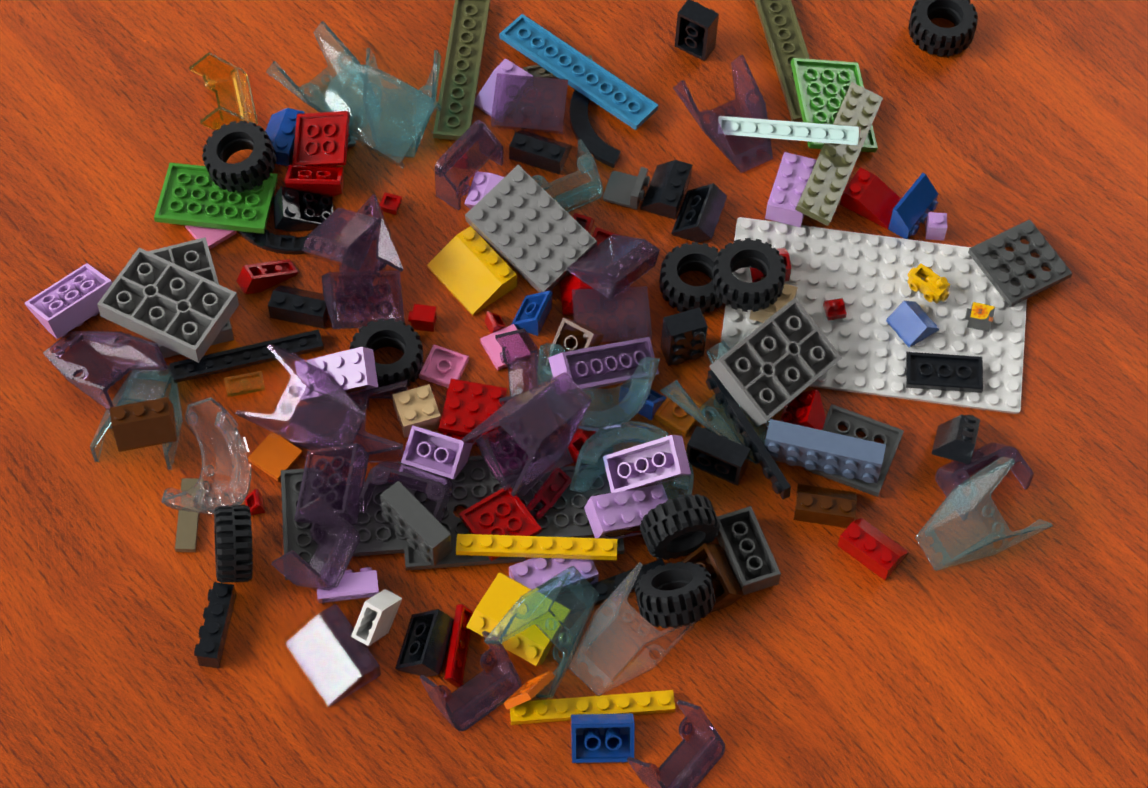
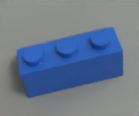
M286 108L271 115L265 132H267L275 149L276 164L291 165L294 154L297 114H305L304 111Z
M925 173L919 176L893 208L888 230L904 239H908L911 235L914 236L919 229L920 223H925L927 220L928 212H933L938 205V192Z
M633 713L571 714L572 763L634 762L635 723Z

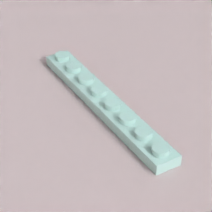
M719 116L717 134L859 145L861 127Z

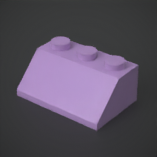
M412 425L401 463L455 479L466 465L473 444Z
M372 567L361 568L360 572L352 573V570H343L338 575H332V572L320 573V577H316L317 599L319 603L368 598L379 593L377 571L372 570Z

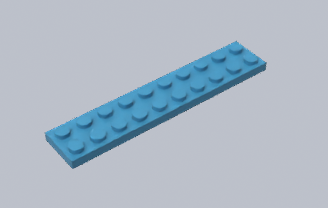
M523 14L499 34L501 40L634 130H637L658 110L659 105Z

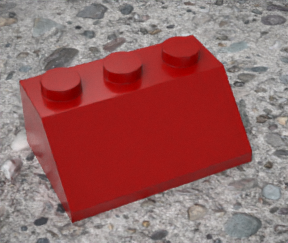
M289 165L284 180L285 186L316 194L337 196L342 194L344 189V167Z
M863 518L851 522L840 535L837 545L883 580H886L909 554L906 549Z

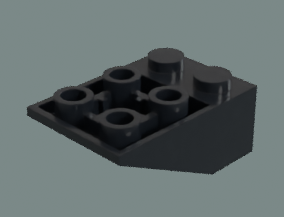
M283 186L273 197L275 229L298 232L322 230L327 226H330L332 229L334 228L332 197Z

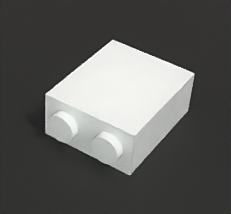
M384 589L366 600L351 637L369 646L388 634L402 598Z

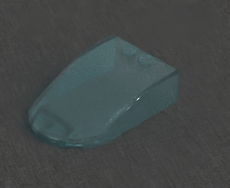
M354 65L340 71L330 82L325 96L327 112L348 111L350 113L348 136L402 169L405 167L402 160L435 109L441 110V106L436 100L402 80L369 65Z

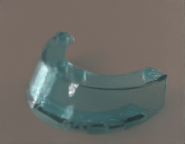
M545 343L539 348L538 383L549 408L565 420L567 424L587 431L610 430L632 419L643 407L649 396L660 358L645 357L641 359L634 374L620 386L610 389L594 388L558 395L548 358L565 352L561 345Z
M622 421L621 424L611 426L609 424L600 428L583 444L577 458L569 490L581 493L587 492L600 476L606 474L603 456L666 437L669 433L654 425L637 421ZM689 460L690 475L660 483L664 487L668 500L692 494L694 474Z

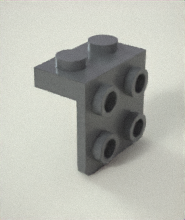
M641 167L638 177L612 171L603 194V200L637 210L639 202L643 201L645 195L644 188L648 187L650 176H647L648 168Z

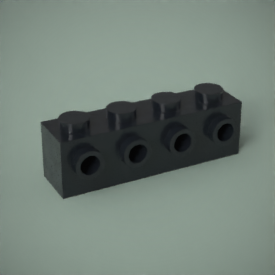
M214 582L213 589H209V605L205 607L203 613L205 622L204 626H200V642L196 644L194 656H197L199 666L220 667L236 599V591L233 584Z

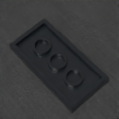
M906 352V388L982 393V357Z

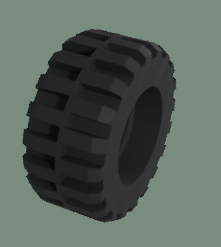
M916 0L909 20V35L915 45H919L922 51H928V54H937L940 57L943 55H947V57L953 56V53L959 54L962 50H966L973 41L978 22L976 8L973 4H970V0ZM943 18L953 22L956 26L943 28L933 24L930 20Z
M233 121L229 125L224 124L220 126L221 129L219 130L216 129L212 133V137H208L207 144L203 147L204 153L202 155L204 165L213 182L221 189H227L230 192H235V190L244 192L247 189L250 191L254 189L253 187L262 185L263 181L270 177V172L274 171V164H276V152L267 132L261 126L256 125V123H247L246 121H240L239 123ZM240 150H253L251 155L242 162L235 164L226 163L232 154Z
M745 238L743 241L738 239L733 244L730 242L725 245V249L722 248L718 252L713 267V288L718 298H723L722 302L727 306L730 304L731 308L735 310L739 308L743 312H748V310L753 312L759 311V308H768L769 303L771 305L774 304L782 294L786 274L784 258L782 255H779V251L775 247L771 248V244L767 242L762 243L760 239L751 240V238ZM751 267L758 269L766 277L758 282L747 283L740 281L732 273L740 268Z
M692 242L689 245L688 243L681 244L680 248L677 246L672 249V252H668L661 264L659 283L660 292L663 293L662 297L665 301H669V305L672 308L677 307V311L683 312L700 307L702 314H704L706 311L708 313L714 311L715 307L719 308L723 304V298H718L713 288V267L715 258L718 256L717 248L713 246L711 248L706 243L701 245L698 242ZM688 271H700L708 275L712 281L704 286H691L684 283L679 276Z
M389 318V320L378 319L377 322H368L366 327L362 326L359 329V333H355L350 349L366 347L374 352L382 347H394L404 353L400 360L392 364H379L375 362L378 387L373 388V391L380 392L382 390L384 393H390L391 390H395L397 392L401 391L402 387H409L411 381L415 382L422 370L423 346L420 336L416 331L414 332V328L410 325L406 326L405 322L401 320L397 322L392 318Z
M689 494L667 500L665 503L659 504L656 508L648 511V514H645L643 520H641L640 530L649 553L657 559L669 560L670 558L676 559L680 556H687L704 543L714 541L715 537L719 534L720 523L708 498L699 494Z
M246 505L218 506L214 511L217 581L221 583L248 582L252 579V525L250 507Z
M682 561L666 563L663 566L659 565L655 569H650L646 574H643L635 586L640 616L648 624H652L655 627L679 628L682 625L688 626L692 622L696 623L701 618L708 616L716 601L711 574L705 567L693 562L683 563Z

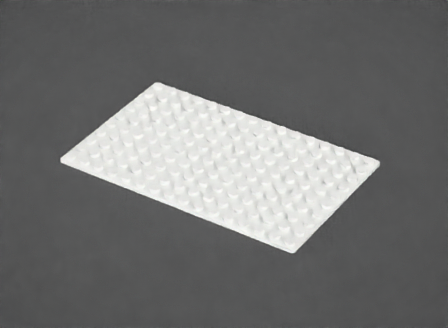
M743 217L737 218L734 241L738 239L743 241L745 238H751V240L760 239L762 243L767 242L771 244V248H785L788 251L791 274L790 280L784 283L798 287L796 299L842 357L841 360L814 381L810 387L1009 414L1020 413L1027 299L1009 307L968 253L971 247L804 225L797 227L780 222ZM996 254L990 255L991 258H999ZM1021 260L1015 261L1018 265H1025ZM920 263L931 268L934 273L940 277H945L948 283L951 284L948 291L950 295L944 302L941 300L937 304L934 301L928 302L924 298L923 293L920 291L915 292L909 287V283H907L909 271L913 267L916 268ZM750 267L740 268L732 273L740 281L752 283ZM1000 268L1002 272H1010L1007 268ZM1016 281L1011 282L1013 286H1020ZM843 298L847 313L846 318L828 321L823 306L824 301ZM904 300L917 302L939 328V331L910 348L886 322V319ZM973 302L995 306L989 332L967 327L968 320L965 319L967 308L971 309ZM730 304L725 306L719 358L762 324V322L749 319L751 310L743 312L742 309L738 308L735 310L731 308ZM906 352L982 357L983 392L906 388Z

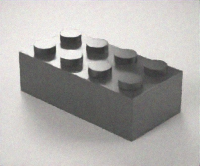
M399 481L380 495L381 515L384 520L391 522L396 532L400 536L404 535L407 538L408 544L420 552L425 562H430L435 566L452 552L451 534Z
M752 507L717 516L720 523V531L716 538L743 594H750L778 585L781 573Z

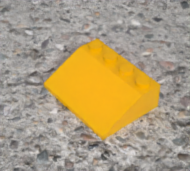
M471 226L457 234L427 265L431 272L472 316L517 287V274Z
M499 572L479 602L466 627L531 664L539 666L543 664L570 610Z

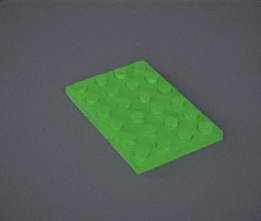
M792 58L791 60L803 122L833 124L851 82L864 88L858 62ZM871 125L860 152H876L878 149L873 125ZM807 141L808 148L822 149L824 144L822 142Z
M169 163L154 220L160 223L264 234L278 181V174L270 173V177L264 180L263 184L259 187L258 185L253 187V190L249 191L247 189L244 192L235 190V192H230L227 189H221L213 182L205 166Z

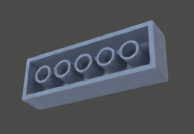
M770 419L764 445L774 461L783 462L790 466L805 467L808 470L824 471L827 474H837L848 479L855 478L866 483L878 482L886 444Z

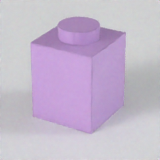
M928 212L925 224L926 240L944 241L947 231V213Z

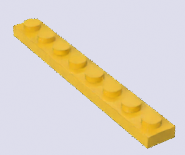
M457 534L456 555L617 560L618 539Z
M673 690L526 701L510 708L511 725L571 720V714L633 713V715L675 712Z

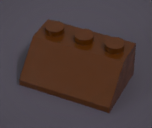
M563 317L541 370L552 375L549 357L562 352L599 346L604 334L589 326Z
M168 397L110 407L111 426L119 452L177 441L174 407Z
M798 484L793 520L847 528L855 519L856 492Z
M704 543L683 560V563L693 562L694 564H700L711 574L716 599L711 612L728 607L744 596L719 544Z

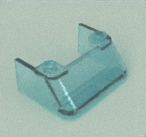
M581 139L578 140V171L550 183L543 176H532L567 212L595 201L603 195V186L595 160Z

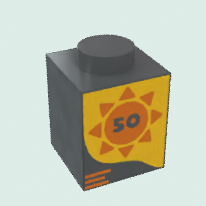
M973 302L971 309L967 308L965 319L968 320L967 327L989 332L995 306Z

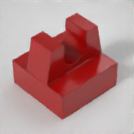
M843 298L824 301L823 306L828 321L846 318L847 313Z

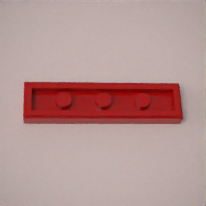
M463 604L456 605L444 678L455 687H462L471 632V629L466 626L473 614Z

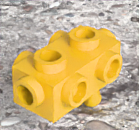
M920 263L916 268L913 267L907 275L909 277L907 282L909 287L915 292L920 291L923 293L924 298L928 302L934 301L936 304L940 300L944 302L950 295L948 291L951 284L948 283L945 277H940L934 273L931 268Z

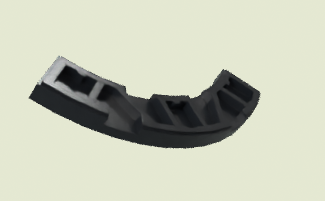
M574 90L570 102V122L575 137L586 151H589L595 159L614 168L621 155V151L609 146L594 132L588 118L590 99Z
M330 226L307 234L304 237L281 234L279 236L270 233L266 229L264 234L237 231L243 238L257 247L280 254L297 255L313 253L340 242V237Z

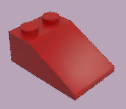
M860 167L844 189L840 205L888 229L893 208L901 198L879 177Z

